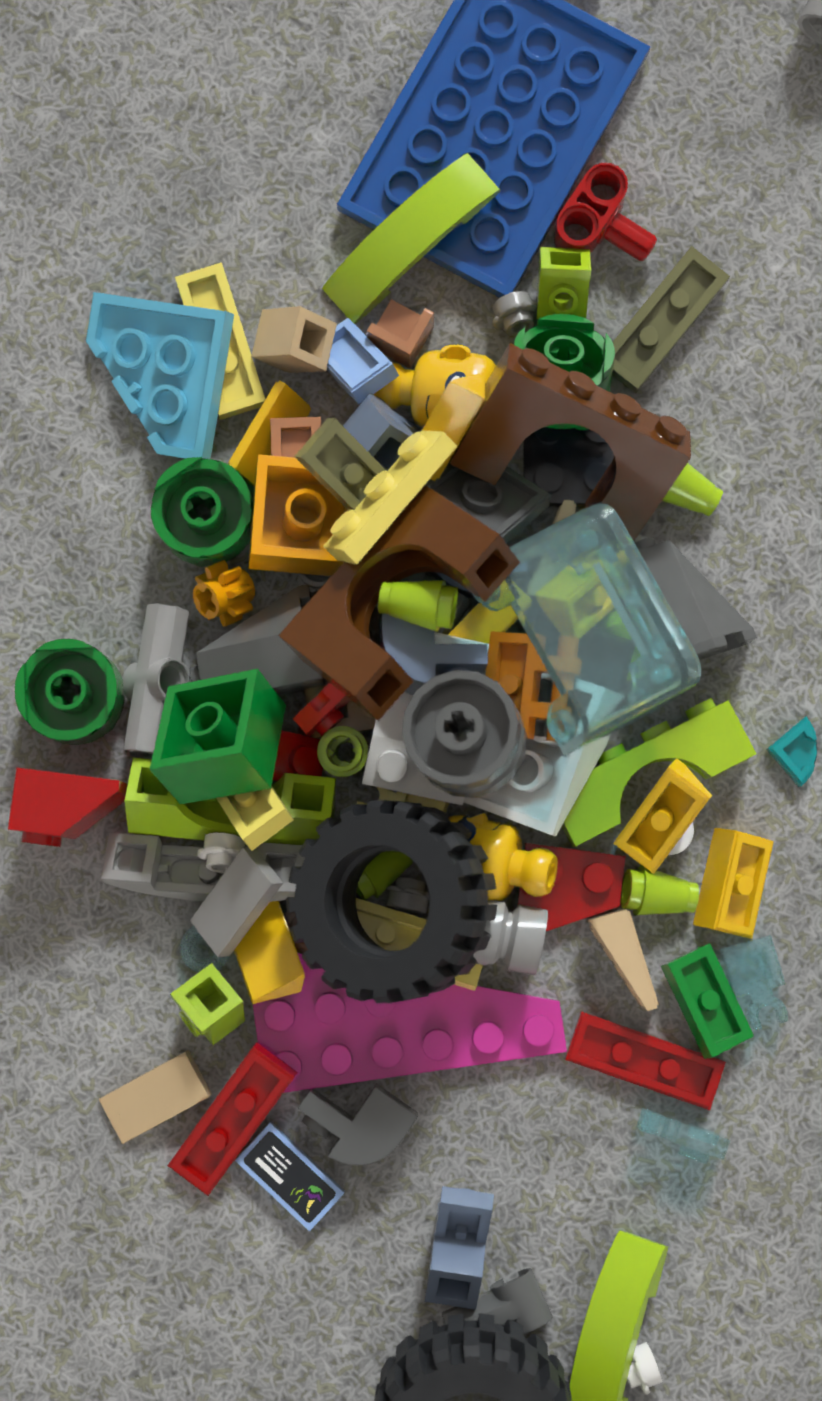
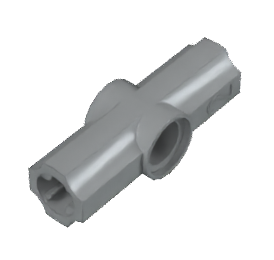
M160 603L147 605L138 661L130 664L123 676V689L126 697L131 702L123 748L125 755L134 758L152 759L168 686L190 682L188 669L182 662L189 611L181 607Z

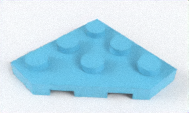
M94 292L86 342L97 358H101L112 375L113 380L111 382L130 412L137 415L148 432L149 436L147 439L155 452L160 455L183 459L190 457L211 459L234 314L221 310Z

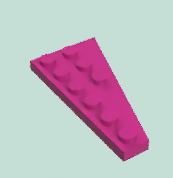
M298 953L305 973L302 991L253 1004L258 1043L298 1072L283 1093L567 1052L559 1000L477 986L475 991L452 985L443 991L430 993L427 997L395 1003H376L374 999L360 1001L347 997L346 988L332 989L324 983L322 975L325 970L323 968L310 969L302 958V953Z

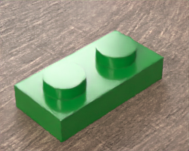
M710 943L661 965V969L704 1059L713 1058L754 1036Z

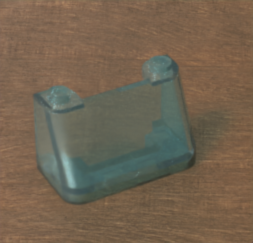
M597 503L580 510L510 546L509 548L520 561L518 566L486 601L473 594L476 600L489 610L498 611L510 605L514 609L561 694L548 707L547 727L564 756L654 713L693 688L700 681L702 673L701 663L695 649L620 516L607 504Z

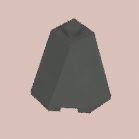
M650 537L634 542L629 549L625 548L627 554L621 557L630 593L628 596L635 616H639L641 634L656 675L750 644L757 638L753 627L670 540L656 544L654 538Z
M301 585L294 588L196 653L198 666L190 667L191 682L258 668L279 696L300 693L309 688L325 686V679L304 663L278 636L294 616L311 600L312 595L309 585Z

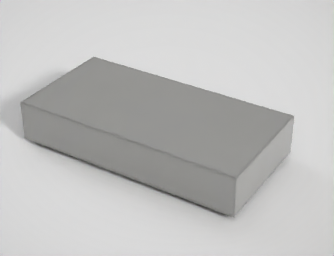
M242 847L190 921L217 957L230 956L280 889L283 882L257 849L251 851L249 847Z

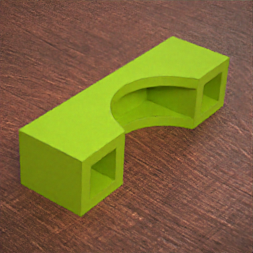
M712 698L707 699L685 711L689 719L688 721L671 729L666 720L641 733L640 735L644 741L643 744L626 751L621 743L603 752L598 760L599 766L595 767L562 824V828L572 848L621 824L620 803L622 793L630 778L640 768L655 762H673L677 758L706 780L756 755L757 753L729 700L716 706Z
M133 757L125 795L128 833L205 840V836L209 833H228L240 837L216 798L179 804L149 770L152 759ZM285 773L271 786L294 821L264 843L303 845L306 839H319L320 835L317 833L316 827L328 817L334 818L336 778Z

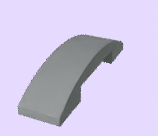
M109 833L101 881L104 884L134 892L203 902L224 873L214 872L206 868L207 860H202L197 854L198 849L203 847L163 845L159 836ZM262 843L257 847L258 852L283 882L270 902L286 900V897H295L296 884L290 883L288 880L292 866H302L305 858L298 853L302 845Z

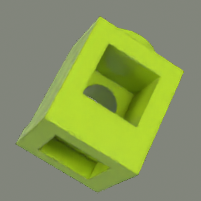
M540 247L536 297L537 319L553 314H569L586 318L589 283L591 280L590 249Z
M212 963L170 993L171 998L181 1009L179 1015L190 1032L195 1037L205 1035L212 1045H215L245 1022L243 1000Z

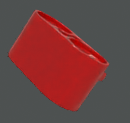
M599 163L594 165L585 174L557 218L554 231V244L556 248L590 249L591 254L596 246L606 239L638 261H644L650 255L656 245V236L621 214L628 189V179L625 172L619 166L612 163ZM597 185H607L615 191L616 196L609 200H602L597 198L591 189ZM579 224L584 226L590 235L583 240H574L565 233L564 229L569 225Z

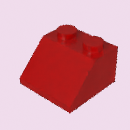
M16 768L8 830L22 832L21 842L61 847L62 838H78L125 801L128 784L120 780Z

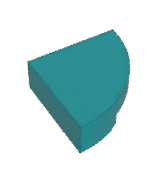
M807 716L802 718L766 749L798 787H801L810 778L814 771L817 757L816 732Z

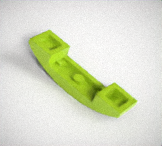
M466 153L424 184L379 224L337 268L322 289L346 317L354 324H357L391 293L389 288L460 222L465 225L501 190L472 157Z
M618 1231L598 1277L581 1331L569 1385L572 1401H628L629 1398L623 1397L648 1299L656 1297L669 1246L625 1231Z

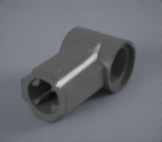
M531 1268L518 1271L519 1277L504 1283L502 1278L492 1284L490 1291L479 1295L476 1310L455 1306L442 1312L445 1325L448 1324V1316L463 1313L464 1321L478 1320V1314L482 1313L494 1315L495 1323L504 1326L507 1320L523 1325L524 1334L548 1323L553 1318V1315Z

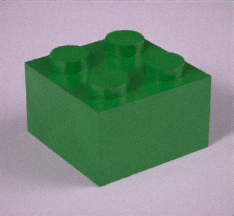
M258 668L168 686L149 770L179 804L271 789L286 704Z

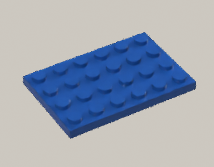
M453 0L339 199L337 211L374 230L424 184L454 161L468 153L501 192L465 225L460 222L424 258L498 298L515 292L646 60L650 46L564 0Z

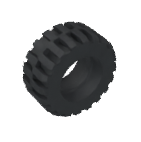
M374 800L369 801L367 805L353 804L341 809L340 818L328 817L316 827V831L320 835L319 839L305 840L298 852L300 856L305 858L302 866H292L288 882L296 884L295 897H286L287 913L295 912L297 925L292 926L290 931L294 943L304 942L308 949L302 955L310 969L323 968L325 972L322 975V981L332 989L346 988L347 997L360 1001L374 999L376 1003H395L427 997L430 993L443 991L455 984L456 976L467 974L477 963L475 957H473L474 953L478 950H485L492 936L484 931L486 921L496 920L497 904H488L487 890L497 888L494 873L484 874L481 866L482 863L488 860L486 853L481 845H471L468 839L472 833L461 822L449 821L448 813L435 807H424L421 803ZM387 851L402 852L417 864L426 879L430 895L429 915L423 931L412 945L398 951L386 950L376 944L363 929L356 909V891L363 871L376 856Z
M463 1313L450 1315L446 1325L438 1327L436 1321H431L419 1327V1338L417 1340L412 1336H406L396 1346V1357L387 1358L381 1370L380 1383L376 1385L374 1401H444L456 1395L480 1393L496 1397L502 1401H572L569 1382L565 1381L563 1366L557 1356L548 1355L547 1344L539 1336L531 1334L527 1339L524 1337L523 1325L512 1320H507L504 1326L495 1323L494 1315L482 1313L478 1314V1320L464 1321Z

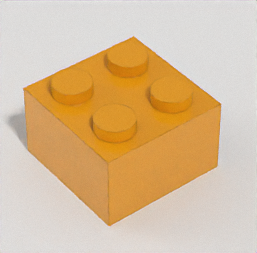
M258 454L248 569L332 576L344 562L336 560L323 546L333 535L331 533L333 524L348 510L296 458Z

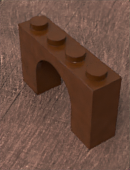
M509 343L485 384V401L452 455L450 464L496 485L521 443L533 432L549 425L563 423L588 428L607 442L614 454V458L586 500L585 529L629 549L691 459L690 431L686 430L682 423L670 416L664 415L660 417L641 408L639 403L628 395L622 393L615 395L596 386L591 378L581 372H568L550 363L542 353L534 349L526 348L523 350Z
M424 485L359 563L344 562L278 636L304 663L379 721L414 682L389 653L370 640L369 622L372 612L379 601L382 583L398 582L417 573L437 572L447 575L477 597L486 601L518 566L520 561L500 534L427 485Z

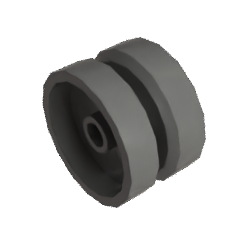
M454 670L434 676L416 690L404 711L402 736L408 756L433 786L452 796L477 798L497 792L514 778L525 758L527 734L520 712L498 682L479 672ZM463 731H474L466 732L467 740L459 742V736Z

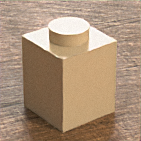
M301 306L262 309L251 357L288 373L326 371L337 323Z

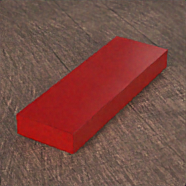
M580 1011L564 1058L572 1063L707 1110L711 1109L726 1064L725 1061L714 1057L704 1059L700 1052Z
M256 1042L167 1166L209 1196L298 1072Z

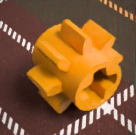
M222 560L205 567V573L195 577L197 585L193 589V601L199 613L208 620L219 616L220 622L224 627L243 619L242 614L253 610L250 602L255 596V586L250 575L241 569L240 566L229 570L226 561Z

